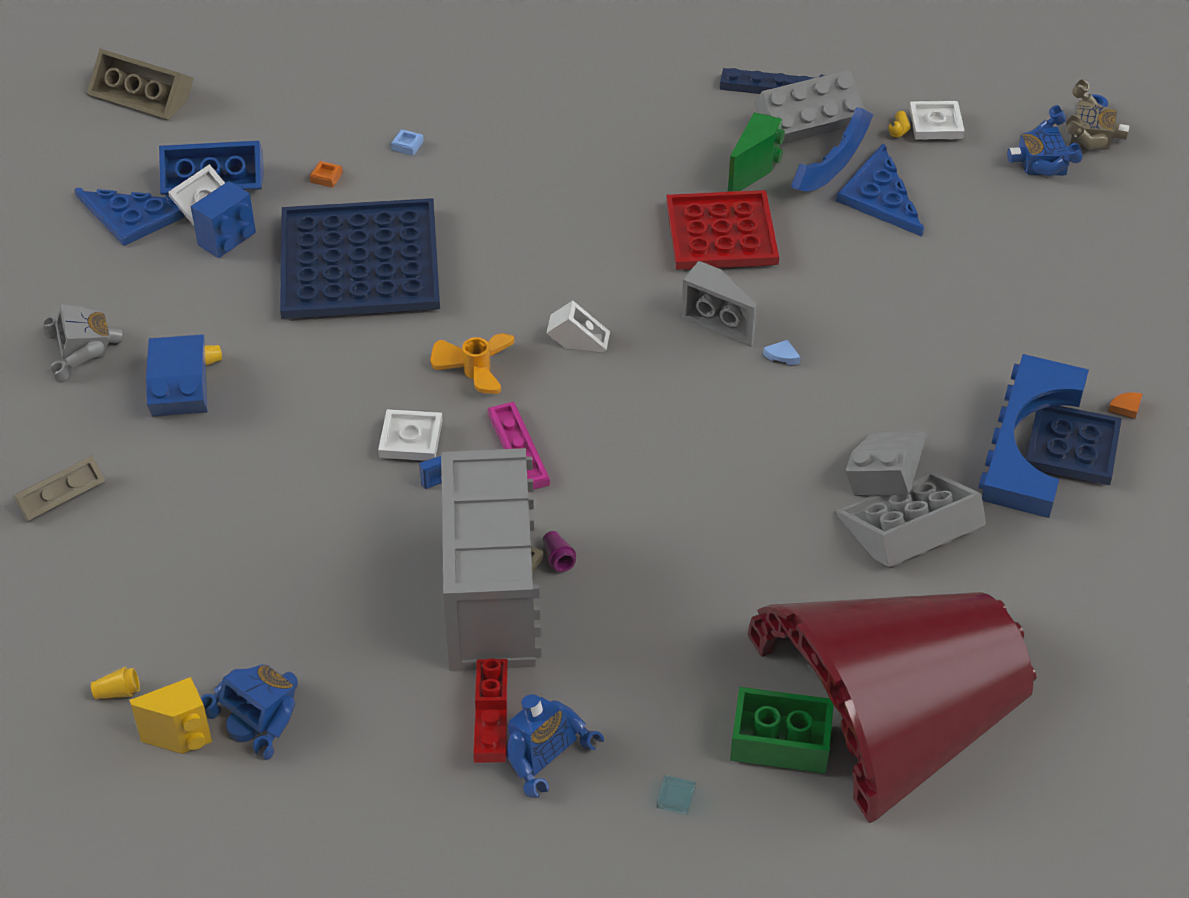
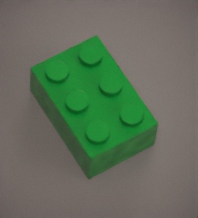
M739 686L730 761L826 773L834 704L830 698Z

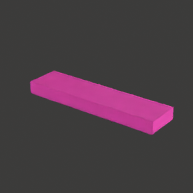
M514 401L488 408V416L503 449L526 448V457H532L533 470H527V479H533V490L549 486L550 478Z

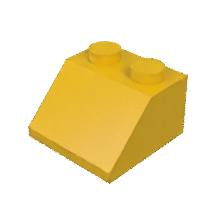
M191 677L129 700L141 742L181 754L200 749L212 742L204 704Z

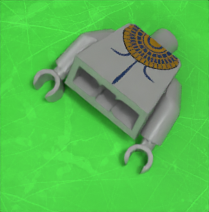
M60 304L57 319L54 316H48L44 320L45 326L43 329L46 336H58L62 359L67 360L65 362L57 360L51 365V370L58 382H64L69 378L70 372L68 369L71 367L75 369L87 360L103 357L108 343L120 344L122 341V328L108 327L105 314L101 311L86 309L82 306L75 307Z

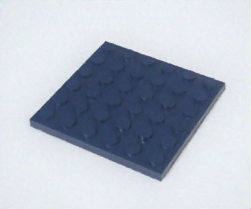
M433 198L282 207L281 319L440 309Z

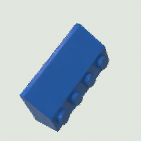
M259 140L159 146L161 195L169 194V191L209 164L225 183L230 181L243 190L262 189L264 164L263 150Z

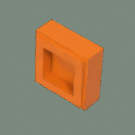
M319 161L309 176L310 183L333 188L343 173L342 166Z

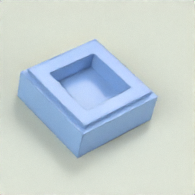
M401 129L391 143V150L414 156L424 142L423 135Z

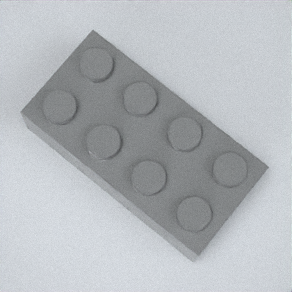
M850 70L761 92L755 101L758 113L782 119V129L785 130L782 144L846 128L857 107L865 109Z

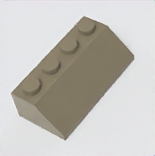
M100 48L87 94L169 120L188 101L194 78Z

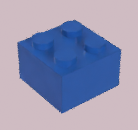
M230 181L191 206L197 244L217 258L222 257L256 233L250 193Z

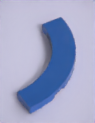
M857 107L843 133L839 147L835 146L823 158L821 163L799 164L791 187L801 191H813L829 183L847 165L858 149L874 114Z

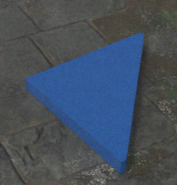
M882 144L838 192L836 201L922 237L924 226L918 219V213L913 202L907 196L905 185L897 174V168L892 158L887 153L886 145Z
M82 188L74 189L76 197L123 246L186 217L169 195H166V197H153L151 193L131 192V195L117 194L115 190L97 189V192L83 191Z

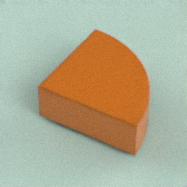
M1128 392L1116 396L1111 401L1108 412L1135 419L1143 394Z

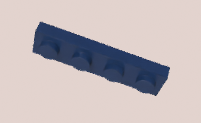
M723 68L720 90L761 94L762 91L783 86L785 78L796 82L814 78L783 73L776 74Z

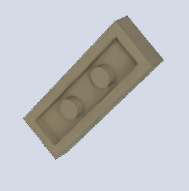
M89 456L13 495L25 520L29 521L106 480L93 456Z

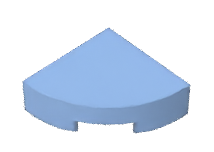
M788 340L764 347L763 355L773 362L777 360L786 362V365L800 364V356Z

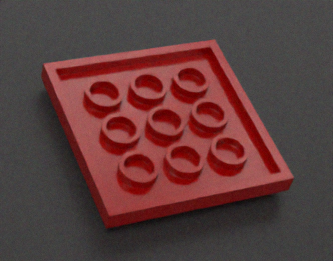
M766 190L666 195L676 270L692 269L698 261L716 268L779 265V253Z

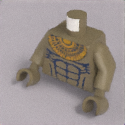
M1081 79L1075 84L1072 94L1076 98H1082V100H1079L1076 115H1072L1066 121V130L1069 134H1072L1070 145L1078 143L1080 148H1086L1087 150H1107L1110 148L1112 137L1126 140L1129 125L1115 123L1117 111L1098 104L1091 94L1086 93L1090 90L1089 83L1085 79Z

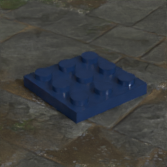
M1050 406L1039 409L1035 413L1026 460L1042 472L1110 485L1122 418L1064 406Z

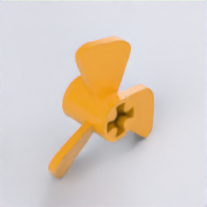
M505 333L496 334L489 341L480 337H473L467 339L463 343L462 348L447 341L438 340L433 345L430 357L431 366L435 370L463 367L464 374L474 379V388L478 392L499 394L501 392V385L490 372V357L513 345L515 338L513 335Z

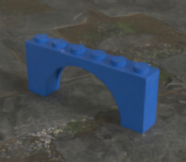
M1026 354L1022 355L1020 364L1014 363L1011 380H1015L1014 385L1008 384L1004 401H1008V406L1001 407L998 422L1002 423L1001 429L995 428L991 443L996 445L995 450L989 449L985 466L989 467L988 473L982 472L978 486L979 489H983L982 501L1050 518L1059 479L1037 470L1022 456L1015 442L1014 430L1026 416L1039 409L1064 405L1079 407L1089 369Z

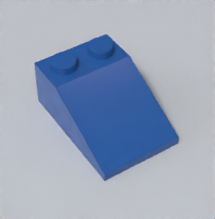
M204 334L149 338L146 394L147 406L152 417L208 412Z

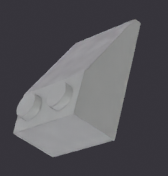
M698 261L683 279L681 318L752 347L754 344L757 304L721 269Z
M926 431L871 432L852 451L846 468V474L854 496L909 495L926 440Z

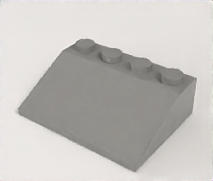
M934 471L914 478L909 495H873L836 511L838 518L871 557L888 567L899 566L904 560L927 553V550L947 545L953 539L962 535L972 534L976 529L986 525L981 493Z

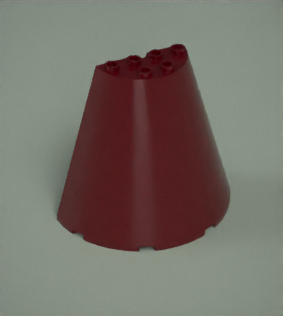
M983 592L770 604L757 610L759 614L751 618L747 634L761 657L773 652L777 637L784 639L789 637L816 672L830 700L843 718L841 720V727L848 750L852 756L856 755L859 763L854 765V770H852L854 781L853 799L868 823L879 819L1029 698L1033 693V681L1037 678L1023 640V628L1018 622L1013 621L1003 601L996 600Z

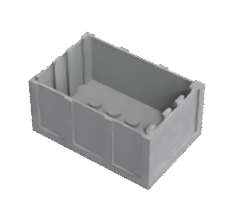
M526 448L441 452L443 597L450 671L476 670L477 659L490 658L508 659V668L536 667L535 658H541V645H535V637H541L540 624H534V620H540V606L534 607L533 598H540L539 585H533L530 531H534V518H529V510H534L533 497H528V492H533V479H527V470H533L532 457H526Z

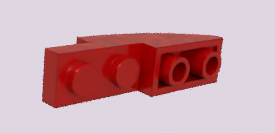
M477 659L474 763H505L508 725V659Z

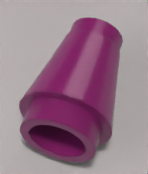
M547 532L543 537V543L549 566L558 572L570 570L576 563L575 550L558 532Z

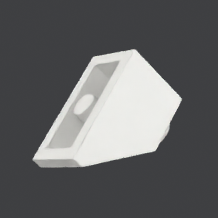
M574 301L569 302L550 315L546 332L565 349L604 352L607 350L610 331Z

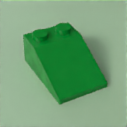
M756 112L753 113L730 155L728 192L745 189L771 173L775 164L781 162L783 149H780V144H782L785 130L782 129L781 118Z

